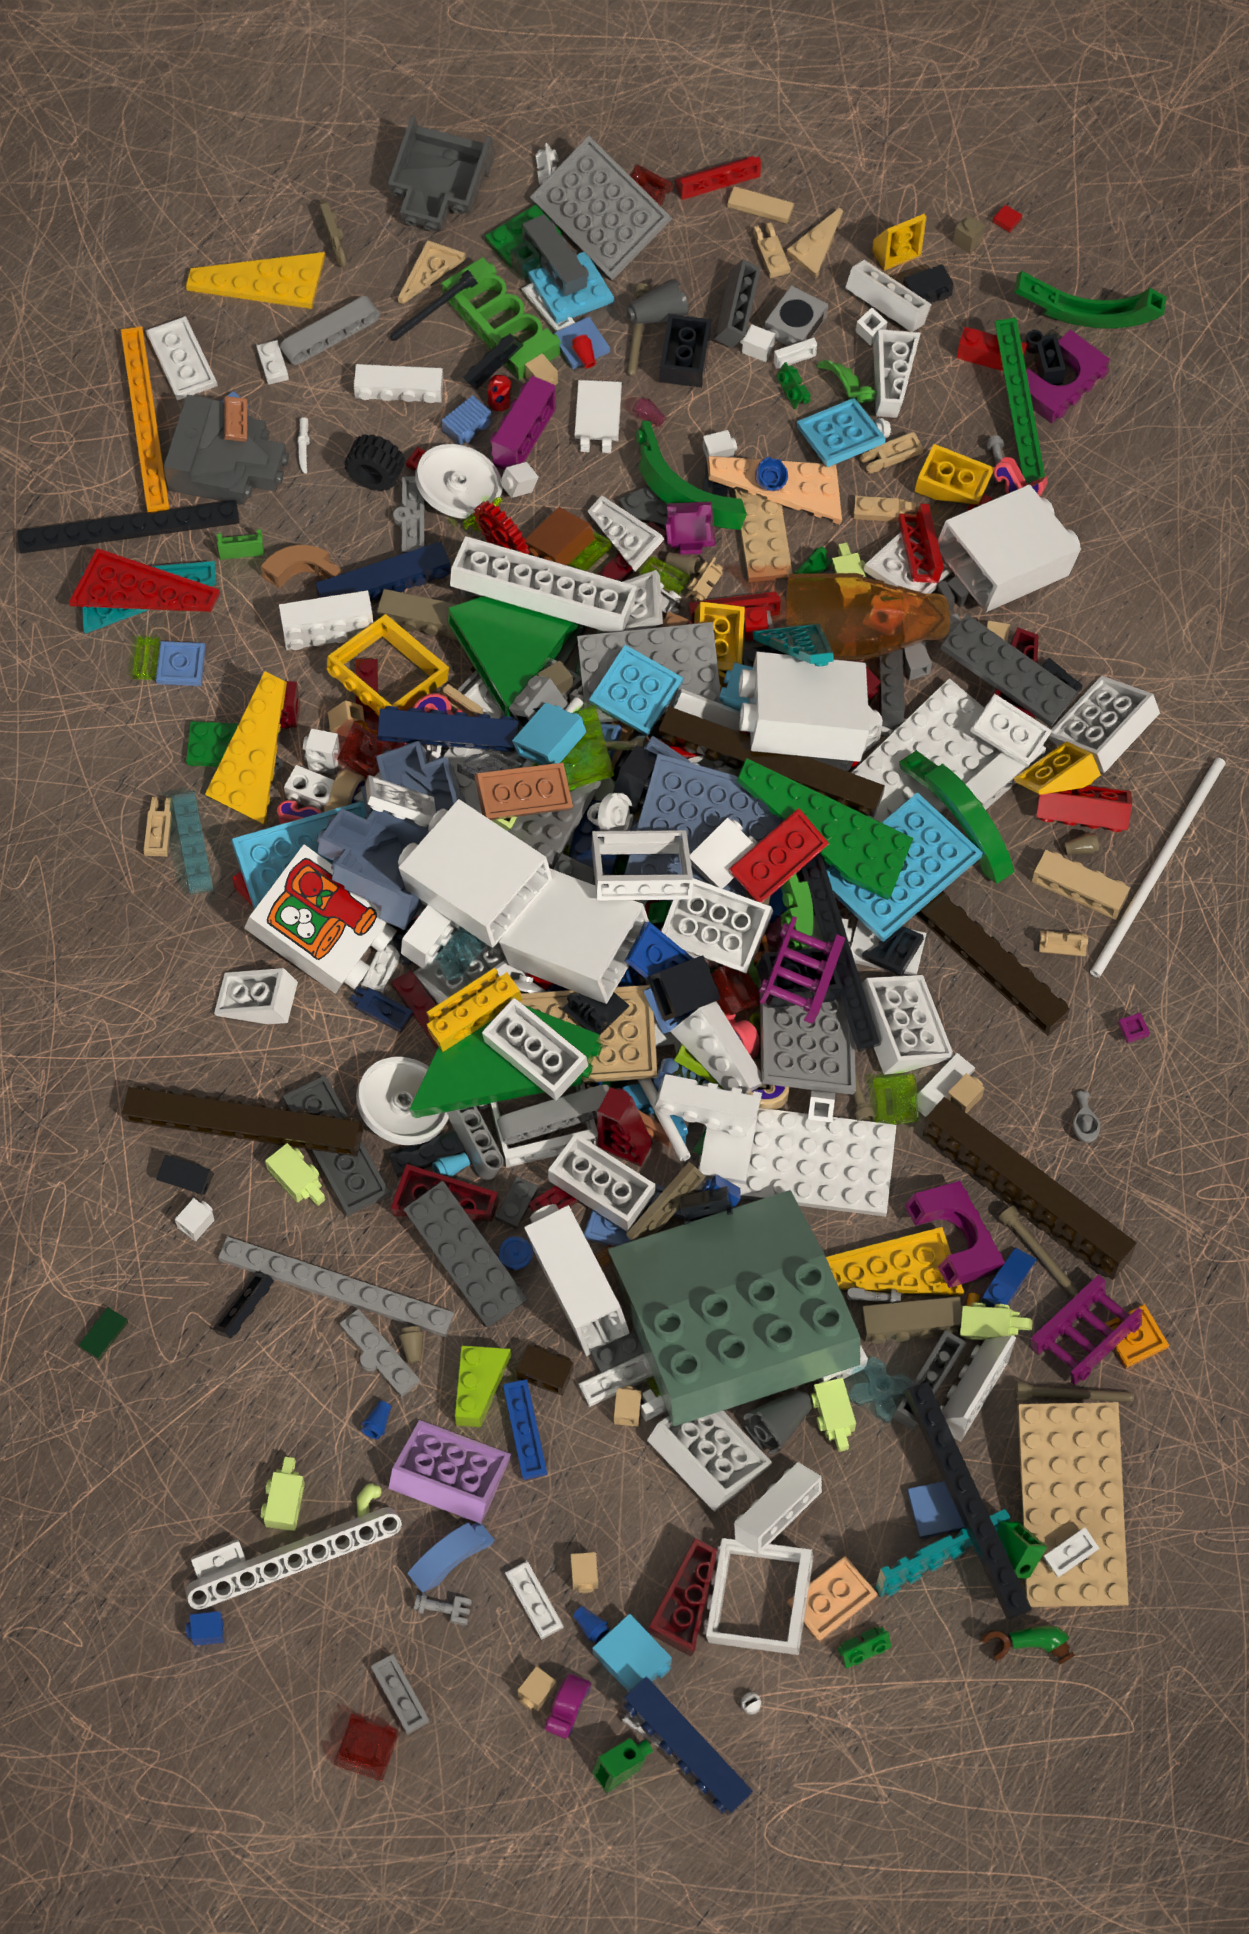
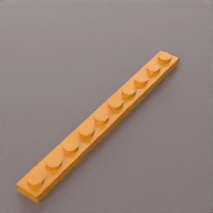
M141 326L121 329L147 512L170 510L143 328Z

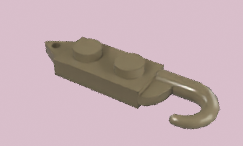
M320 199L321 217L338 264L341 267H345L347 261L340 240L343 239L341 227L336 226L338 222L336 212L330 209L329 203H326L324 199Z

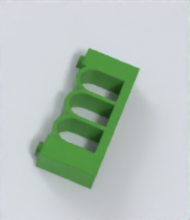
M483 257L442 282L443 294L460 281L461 274L466 270H469L478 284L473 288H464L448 302L491 350L499 344L503 337L508 336L510 333L514 335L521 330H530L536 333L533 337L523 342L524 346L504 364L518 380L525 377V364L542 353L549 361L560 355L561 342L559 337L555 333L552 334L548 328L542 330V323L536 316L524 313V303L516 295L507 294L506 283L501 277L496 275L497 271L494 265L488 263ZM487 290L499 293L496 298L478 309L469 302V300ZM504 310H512L517 313L515 317L496 329H493L487 322L488 319Z

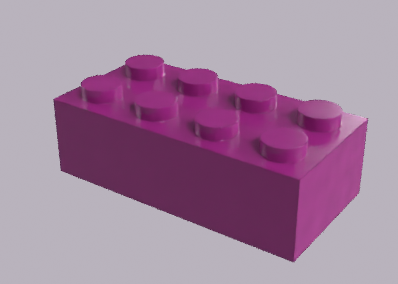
M533 375L528 383L525 382L523 384L519 398L513 400L510 408L511 411L503 417L499 431H495L491 437V456H493V464L496 467L505 470L506 467L525 462L556 410V389L554 384Z

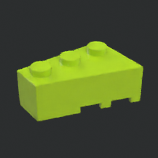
M461 1346L455 1412L456 1426H482L496 1390L502 1381L504 1372L511 1361V1349Z

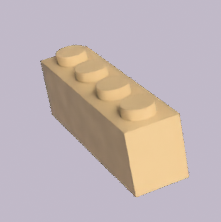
M1045 850L1032 879V882L1115 920L1130 891V887L1126 886L1122 881L1112 880L1099 871H1092L1077 861H1070L1063 858L1061 854Z

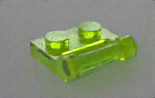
M914 1074L873 1079L877 1104L876 1123L897 1125L919 1121L916 1077ZM886 1088H891L893 1115H887Z

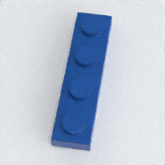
M526 1379L503 1384L522 1478L527 1480L547 1476L528 1381Z

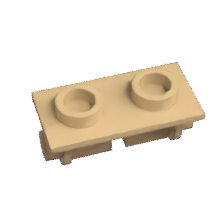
M715 557L709 562L704 561L698 569L700 574L697 579L694 577L688 584L687 589L689 591L685 598L693 595L696 602L706 600L713 589L707 582L714 586L723 574L722 566L713 564L716 559Z
M1048 930L1040 931L1039 952L1086 956L1087 934Z

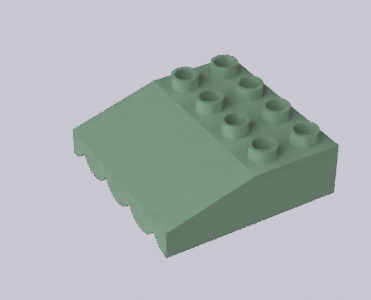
M791 1190L733 1208V1214L727 1215V1211L690 1222V1224H683L608 1249L610 1267L673 1427L860 1365V1335L825 1254Z

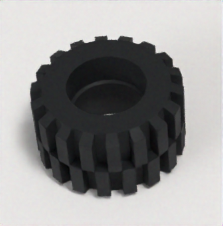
M365 434L362 437L356 438L345 459L344 465L346 472L356 483L370 490L387 491L394 487L404 467L405 458L403 453L391 441L380 436Z

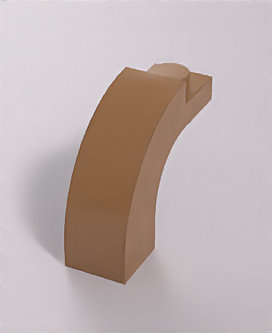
M294 545L283 548L272 554L261 565L262 578L279 589L288 579L299 573H313L324 580L341 575L340 568L335 563H330L329 552L310 545Z

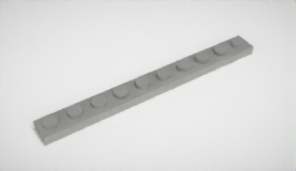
M228 1236L218 1257L220 1262L253 1273L267 1274L272 1279L410 1326H419L422 1330L443 1337L447 1336L455 1316L454 1312Z

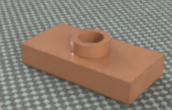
M229 396L224 398L225 440L246 442L247 399Z
M639 1111L650 1138H654L670 1147L671 1143L661 1123Z

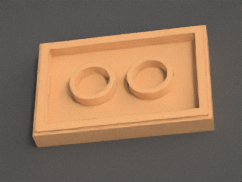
M846 1555L809 1584L804 1625L818 1642L832 1633L878 1595ZM794 1596L787 1601L791 1609H793Z

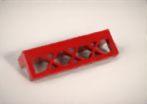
M750 156L675 179V186L681 199L684 200L758 178L761 174V159L759 156L755 158Z
M920 503L917 514H899L898 521L912 582L938 583L944 569L929 504ZM906 522H916V527L913 529ZM914 536L920 543H914L910 540V537ZM915 552H917V553H919L920 555H922L924 558H923L922 560H920V559H918L917 557H915L913 554H914ZM917 569H923L928 575L918 574Z
M777 592L690 602L688 603L691 622L694 624L695 609L700 602L745 608L766 607V611L770 610L771 616L780 615L781 600L780 595L777 596Z

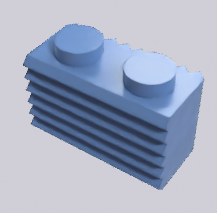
M472 395L471 398L465 400L464 403L441 420L442 431L457 445H462L464 442L469 443L481 429L486 430L490 426L492 421L491 411Z

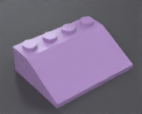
M419 1420L392 1468L388 1489L481 1524L490 1508L511 1454Z

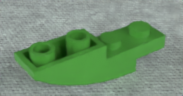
M794 874L781 886L783 903L788 909L781 915L782 927L784 923L789 924L794 916L797 917L794 929L812 936L814 917L808 882L799 883L797 875ZM790 938L788 943L789 949L792 950L809 949L810 947Z

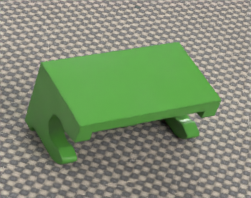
M257 529V534L225 538H222L221 533H217L220 560L264 555L261 529Z

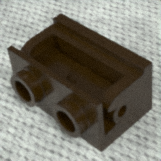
M527 1345L517 1369V1379H527L529 1384L563 1396L571 1374L574 1371V1363L565 1355L557 1354L556 1356L548 1353V1350L544 1347Z

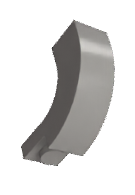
M930 613L919 619L911 627L906 637L903 653V665L909 681L930 674L932 662L926 647L933 640L950 635L960 623L958 614L944 615L936 620L934 613Z

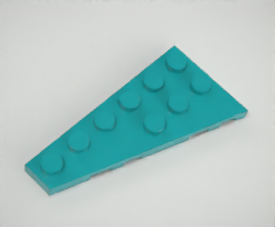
M215 561L152 566L211 587L217 585ZM83 607L84 633L87 634L149 609Z
M820 623L753 630L754 640L809 664L820 667L827 666L828 662H834L833 651Z
M1006 1509L990 1516L996 1531L1000 1521L1009 1522L1010 1520ZM966 1528L962 1529L954 1539L949 1535L920 1549L913 1555L914 1558L911 1560L907 1557L898 1560L891 1570L888 1565L881 1568L875 1588L879 1596L882 1597L886 1594L888 1597L901 1590V1585L907 1582L913 1584L923 1577L922 1573L930 1569L933 1572L944 1565L943 1561L951 1557L954 1560L965 1553L964 1549L973 1545Z

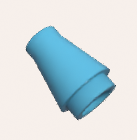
M464 1152L437 1158L436 1162L432 1163L434 1173L450 1178L470 1165L469 1158Z

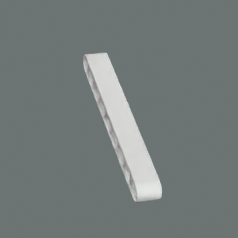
M385 1507L192 1581L186 1588L188 1602L194 1609H204L393 1536L401 1529V1520L394 1509ZM394 1517V1522L390 1526L383 1525L385 1518ZM362 1527H371V1530L368 1534H359V1530ZM338 1536H347V1540L343 1544L335 1543ZM317 1544L324 1546L323 1550L319 1553L311 1552L312 1548ZM297 1553L300 1555L296 1562L287 1561L291 1554ZM275 1563L276 1567L273 1571L267 1572L264 1570L265 1565ZM244 1572H251L252 1577L249 1580H240V1576ZM221 1581L229 1583L224 1590L216 1589V1585ZM201 1590L205 1592L204 1596L200 1599L192 1598L195 1591Z

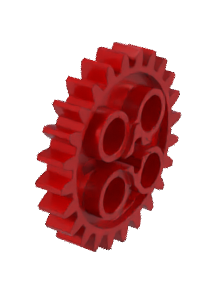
M483 501L474 509L475 513L473 515L476 517L474 520L479 524L477 527L482 530L481 534L485 537L487 543L525 554L530 553L527 550L529 546L524 543L526 539L521 536L522 532L518 530L517 524L512 521L511 517H507L505 511H501L498 505L495 507L493 502Z

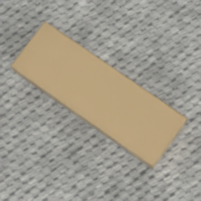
M734 186L727 207L788 224L794 209V203Z

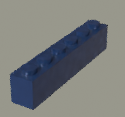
M440 541L315 583L318 598L368 590L370 601L380 600L384 589L403 592L405 589L414 586H422L426 582L443 579L450 575L451 567L448 556Z
M386 706L385 709H380L378 741L398 743L419 741L422 745L515 752L516 748L512 740L517 736L518 720H513V717L500 716L499 719L490 718V715L477 714V717L467 716L468 714L464 712H455L454 715H448L440 710H432L431 713H425L417 708H409L408 711H402L398 707Z
M647 1676L622 1699L624 1703L623 1709L632 1718L636 1716L642 1722L640 1727L648 1736L654 1735L659 1740V1748L667 1756L671 1754L678 1761L676 1766L683 1774L687 1775L689 1773L695 1779L694 1785L703 1795L708 1793L714 1800L712 1805L721 1814L725 1812L727 1815L731 1814L754 1792Z

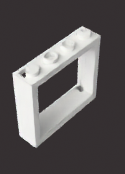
M686 830L592 831V858L597 900L692 899L693 874ZM601 854H679L682 875H603Z
M584 1083L575 1086L576 1092L586 1090ZM497 1102L489 1103L506 1168L560 1155L575 1135L573 1133L509 1149V1145L503 1141L497 1119L501 1117ZM594 1119L585 1121L587 1130L577 1132V1134L598 1146V1132Z
M722 1538L721 1546H717L715 1561H718L717 1570H713L711 1576V1585H714L713 1595L709 1594L707 1601V1610H710L709 1619L704 1621L703 1634H706L708 1642L799 1655L813 1564L812 1550L769 1544L757 1554L737 1540ZM731 1554L799 1562L788 1642L718 1633Z

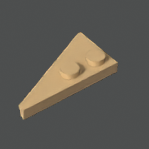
M838 208L787 249V255L815 279L819 275L821 265L824 263L826 253L829 251L834 239L835 231L841 222L843 214L841 208Z
M427 240L398 296V302L406 303L465 260V253Z

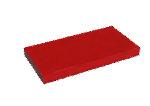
M798 808L728 870L754 901L762 903L829 843Z

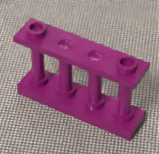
M793 916L789 924L784 923L779 936L783 937L769 978L768 980H763L759 992L763 993L760 1003L764 1004L769 994L803 1007V1010L807 1012L804 1021L813 1024L821 1009L845 937L837 934L833 942L828 941L826 943L795 930L794 926L797 917ZM790 938L823 951V954L827 955L825 961H818L787 948ZM783 956L817 970L816 973L820 974L819 979L815 978L812 980L781 967L780 964ZM776 975L809 988L810 992H813L812 998L808 997L806 999L773 985Z
M1098 1274L1031 1337V1349L1038 1355L1044 1350H1050L1072 1369L1071 1383L1075 1386L1080 1380H1086L1091 1374L1092 1369L1130 1332L1134 1333L1142 1325V1310L1138 1307L1130 1315L1106 1295V1280ZM1094 1302H1100L1123 1322L1113 1331L1090 1312L1089 1307ZM1077 1318H1083L1103 1334L1106 1339L1096 1347L1072 1327V1323ZM1061 1334H1067L1086 1350L1089 1355L1079 1363L1055 1343V1339Z

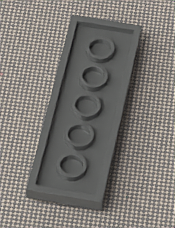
M966 614L940 648L1049 727L1055 723L1077 694L1076 690L968 614Z
M326 1075L283 1095V1100L289 1111L305 1110L312 1115L318 1116L325 1113L333 1115L338 1119L348 1117ZM362 1141L357 1157L311 1150L347 1217L390 1196L385 1182Z
M444 1181L404 1208L408 1217L488 1328L528 1300Z

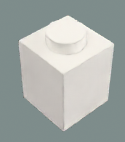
M871 308L857 321L855 332L871 346L875 341L878 329L886 330L887 321Z
M751 325L745 337L740 341L743 344L742 353L766 362L775 344V333Z
M728 430L703 436V451L707 460L709 456L734 458L737 444L735 438H731Z
M524 462L506 467L500 484L510 497L514 498L531 493L539 477L530 465Z
M812 1090L808 1120L832 1122L835 1092Z
M193 1198L175 1218L177 1228L196 1242L215 1221L212 1213L213 1209L206 1202L201 1201L200 1203Z

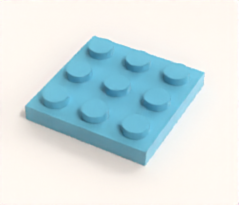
M585 252L576 255L581 265H584L588 270L587 287L566 297L544 267L528 272V278L534 284L537 293L542 297L543 303L549 313L552 314L556 324L567 320L569 317L574 318L614 303V296Z
M855 398L797 421L798 430L827 467L885 444V436Z
M624 645L590 697L589 703L648 736L684 679L631 647Z

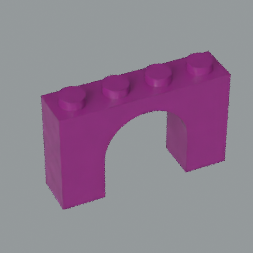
M1071 329L1058 342L1064 363L1070 366L1077 375V379L1074 382L1064 386H1056L1047 383L1030 369L1026 370L1033 410L1051 424L1057 418L1061 419L1071 405H1076L1085 392H1090L1098 379H1103L1109 372L1108 365L1110 359Z
M961 1181L914 1193L905 1204L915 1226L934 1220H946L955 1224L965 1235L968 1245L967 1250L948 1255L938 1266L949 1288L994 1275L1005 1263L1002 1254L998 1251L990 1232L986 1229L979 1212L975 1209Z

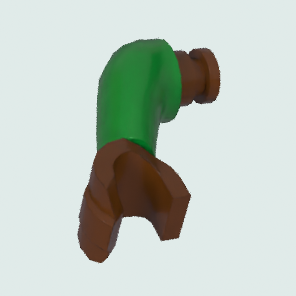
M1042 1625L1008 1632V1635L999 1631L989 1630L984 1632L979 1641L988 1643L994 1637H998L1001 1640L1002 1649L993 1655L995 1661L1004 1658L1011 1647L1013 1649L1042 1648L1046 1653L1051 1651L1054 1657L1057 1656L1059 1658L1057 1661L1059 1665L1075 1656L1073 1652L1068 1650L1070 1646L1067 1641L1070 1637L1057 1626Z

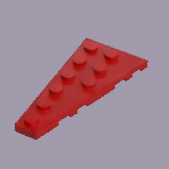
M97 548L69 604L76 607L211 612L220 595V590Z

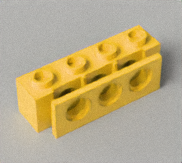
M493 968L427 1011L430 1020L427 1024L429 1033L442 1052H444L496 1018L513 998L519 1002L522 1001L520 989L507 972L499 977L496 968Z

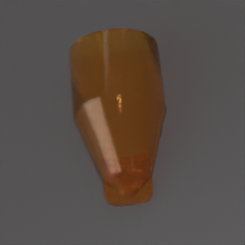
M858 573L788 575L786 627L820 623L833 651L834 660L864 663L925 642L926 640L943 639L949 632V603L942 594H925L902 586L896 587L886 584L882 580L877 579L876 581L863 577L864 575Z

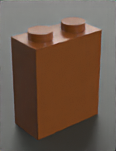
M558 507L525 538L526 542L524 543L529 546L527 550L530 553L528 555L567 566L595 540V536L590 523Z

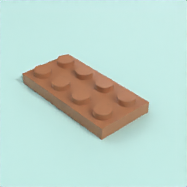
M564 763L484 772L474 775L482 815L490 820L564 811L573 808Z

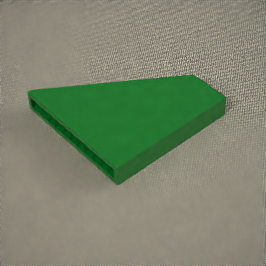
M486 596L448 608L447 620L503 716L510 717L513 714L509 707L515 701V698L527 686L530 679L550 666L580 625Z
M524 1005L586 1056L588 1067L569 1087L581 1085L584 1079L589 1078L593 1069L591 1063L594 1057H598L601 1053L603 1044H601L600 1035ZM491 1020L444 1052L438 1047L409 1110L412 1117L420 1118L545 1091L484 1042L482 1032L493 1021Z

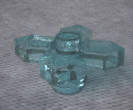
M871 1357L864 1368L868 1383L855 1384L848 1394L849 1401L858 1406L874 1401L876 1417L886 1423H890L897 1410L893 1397L905 1396L904 1391L911 1387L914 1381L903 1374L891 1377L886 1374L885 1363L875 1357Z

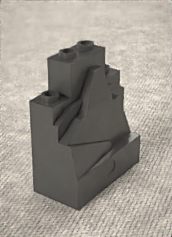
M411 116L388 182L390 193L399 198L405 196L400 210L402 221L410 226H424L429 231H443L450 209L458 214H470L484 176L488 177L495 157L492 138L487 136L485 143L432 130L418 126L415 116Z
M187 394L164 464L168 491L225 502L236 500L237 504L245 505L247 497H251L253 488L276 492L278 484H282L284 476L282 470L284 466L288 465L289 453H286L284 443L268 441L269 430L266 429L265 421L253 419L249 415H247L246 442L225 440L224 403L210 398Z

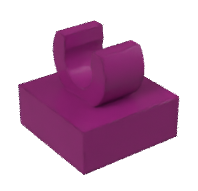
M1141 1013L1119 1019L1118 1025L1127 1044L1149 1037L1150 1032Z

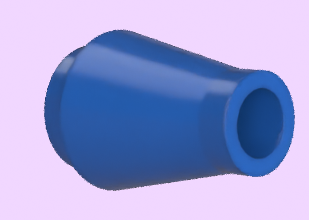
M378 1401L376 1407L362 1423V1432L372 1439H379L380 1436L385 1434L389 1412L392 1408L391 1405L385 1401Z
M584 1606L580 1607L573 1615L589 1641H594L597 1644L610 1632V1628L607 1626L608 1623L587 1610Z

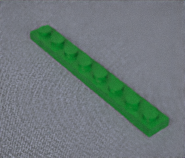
M1014 317L995 321V328L1021 473L1027 484H1030L1044 477L1045 472L1017 318Z

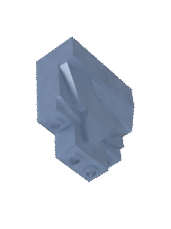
M419 741L409 742L403 747L387 750L383 754L376 756L382 780L434 797L436 813L443 808L449 810L458 799L466 803L465 797L460 791L454 767L448 758H436L429 763L427 752ZM365 785L361 787L366 812L371 813L373 809L367 804Z
M341 808L336 816H331L327 829L325 831L321 830L317 843H319L318 854L333 860L331 869L334 870L333 881L344 885V889L371 901L381 911L380 919L403 930L407 928L423 904L421 899L406 890L398 868V860L403 850L409 844L416 843L419 845L429 833L428 828L406 818L399 819L393 816L391 812L385 810L383 812L373 810L371 813L368 812L365 818H362Z

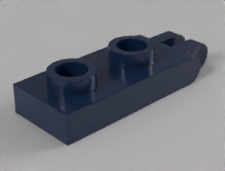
M356 987L354 992L360 997L352 994L349 998L351 1002L356 1004L355 1008L358 1011L402 1033L413 1016L411 1009L368 987L366 990Z

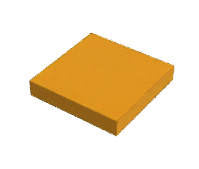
M1145 1304L1139 1306L1142 1310V1325L1134 1333L1130 1332L1114 1348L1125 1369L1169 1347L1168 1342ZM1137 1308L1129 1311L1128 1313L1131 1315ZM1116 1317L1105 1324L1114 1331L1123 1321Z

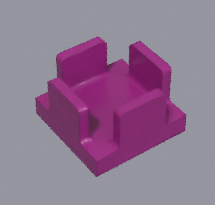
M712 502L668 503L666 531L668 544H671V548H680V554H701L704 547L715 546Z

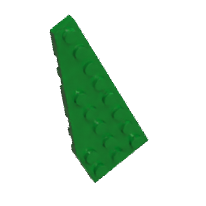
M749 759L744 761L736 780L757 800L760 799L770 808L769 811L774 816L778 815L783 821L800 808L828 841L829 845L819 853L830 866L832 864L841 872L840 875L847 881L887 900L891 897L913 841L912 837Z

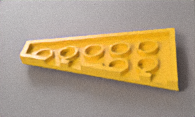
M325 252L191 268L186 288L187 291L312 309L325 260Z
M264 671L205 795L265 825L267 823V806L270 802L271 781H273L278 747L276 745L277 737L281 726L279 724L287 685L286 681Z
M943 1227L826 1257L840 1290L860 1288L872 1292H891V1289H896V1292L964 1296L962 1285L949 1288L938 1269V1266L944 1259L951 1255Z

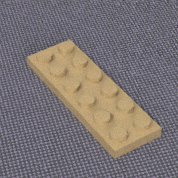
M736 486L734 488L735 498H742L747 512L740 532L748 582L790 578L793 572L782 505L767 500L766 496L757 493L756 496L749 494L748 490Z

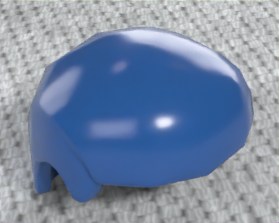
M769 456L758 464L755 471V480L766 491H779L786 485L788 471L780 459H773Z

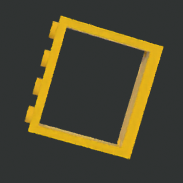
M386 614L328 655L326 669L333 678L338 679L348 691H352L363 704L371 707L378 716L380 715V709H385L386 706L398 707L399 710L408 711L419 699L431 694L446 683L449 673V667ZM381 637H384L430 676L393 705L388 703L344 665Z

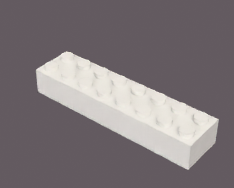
M465 536L452 565L450 586L609 633L624 631L635 604L637 586L467 536Z

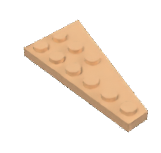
M708 457L709 480L732 488L737 486L746 489L749 494L756 496L757 493L766 496L769 501L798 511L804 509L814 513L813 516L819 518L824 516L833 519V523L839 525L842 521L837 467L835 464L827 467L825 464L782 461L788 471L786 485L779 491H766L755 480L756 468L762 460Z

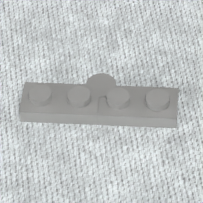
M415 476L402 477V507L396 508L393 513L394 522L402 526V554L424 547L425 499L417 488Z
M359 1308L339 1323L343 1331L361 1350L360 1362L362 1368L366 1371L378 1369L379 1373L401 1398L420 1384V1379Z

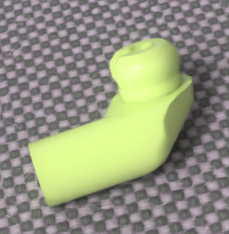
M367 1484L356 1498L358 1517L370 1513V1501L381 1495L379 1485Z

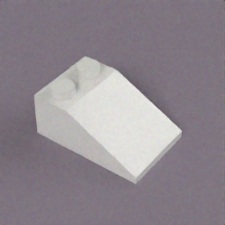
M284 968L225 973L214 1014L220 1017L263 1024L288 1023L298 982Z

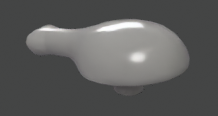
M1078 1091L1076 1097L1079 1100L1080 1109L1074 1117L1073 1130L1080 1141L1091 1143L1099 1135L1100 1121L1088 1106L1089 1092Z

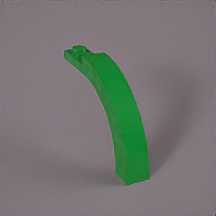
M1023 271L1017 274L1014 293L1043 307L1044 314L1073 325L1102 329L1126 328L1153 321L1164 315L1167 298L1163 294L1148 288L1142 293L1123 299H1086L1062 292Z
M642 421L635 435L641 454L638 467L644 480L658 497L667 504L712 502L714 526L741 530L747 515L742 498L714 495L694 487L679 477L664 460L651 422Z
M917 750L899 761L900 769L934 793L958 820L969 840L983 852L979 862L982 873L998 884L1015 872L1006 845L994 822L980 801L954 772L943 763L939 766Z

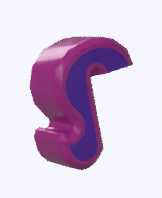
M573 1673L565 1677L544 1726L547 1732L562 1739H567L570 1736L584 1698L590 1693L592 1684L589 1680Z

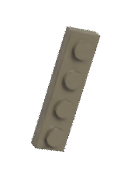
M688 1162L625 1235L634 1241L658 1233L679 1209L681 1196L692 1194L706 1176L691 1162Z

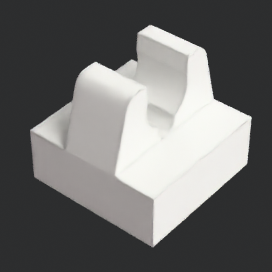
M651 1389L642 1393L644 1404L641 1405V1414L645 1421L667 1411L661 1396L656 1398Z

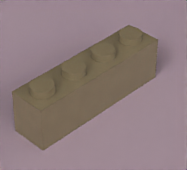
M386 589L383 590L377 610L378 619L386 614L407 631H420L431 636L440 635L451 640H458L447 620L448 608L459 604Z
M960 1297L863 1306L861 1317L865 1342L871 1341L873 1344H880L891 1339L902 1342L909 1340L911 1337L930 1339L935 1335L943 1334L945 1330L956 1336L961 1331L962 1308Z

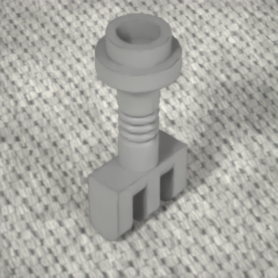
M992 436L988 438L987 449L993 452L995 465L1003 458L1001 448L1004 446V441L1000 436ZM994 473L991 476L992 484L998 482L994 477Z
M849 1288L846 1295L849 1300L861 1302L866 1300L900 1303L901 1292H896V1289H891V1294L865 1291V1289Z
M425 1593L416 1595L414 1610H418V1613L423 1614L424 1609L436 1610L451 1614L450 1623L463 1626L468 1625V1619L461 1618L459 1615L469 1616L470 1610L462 1608L461 1605L471 1606V1599L455 1596L453 1604H444V1602L426 1599L427 1594Z

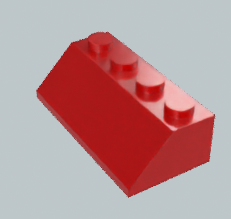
M1088 785L1079 789L1038 794L1036 817L1044 822L1058 820L1071 826L1078 823L1085 824L1086 827L1092 829L1106 827L1113 832L1128 831L1132 808L1131 791Z

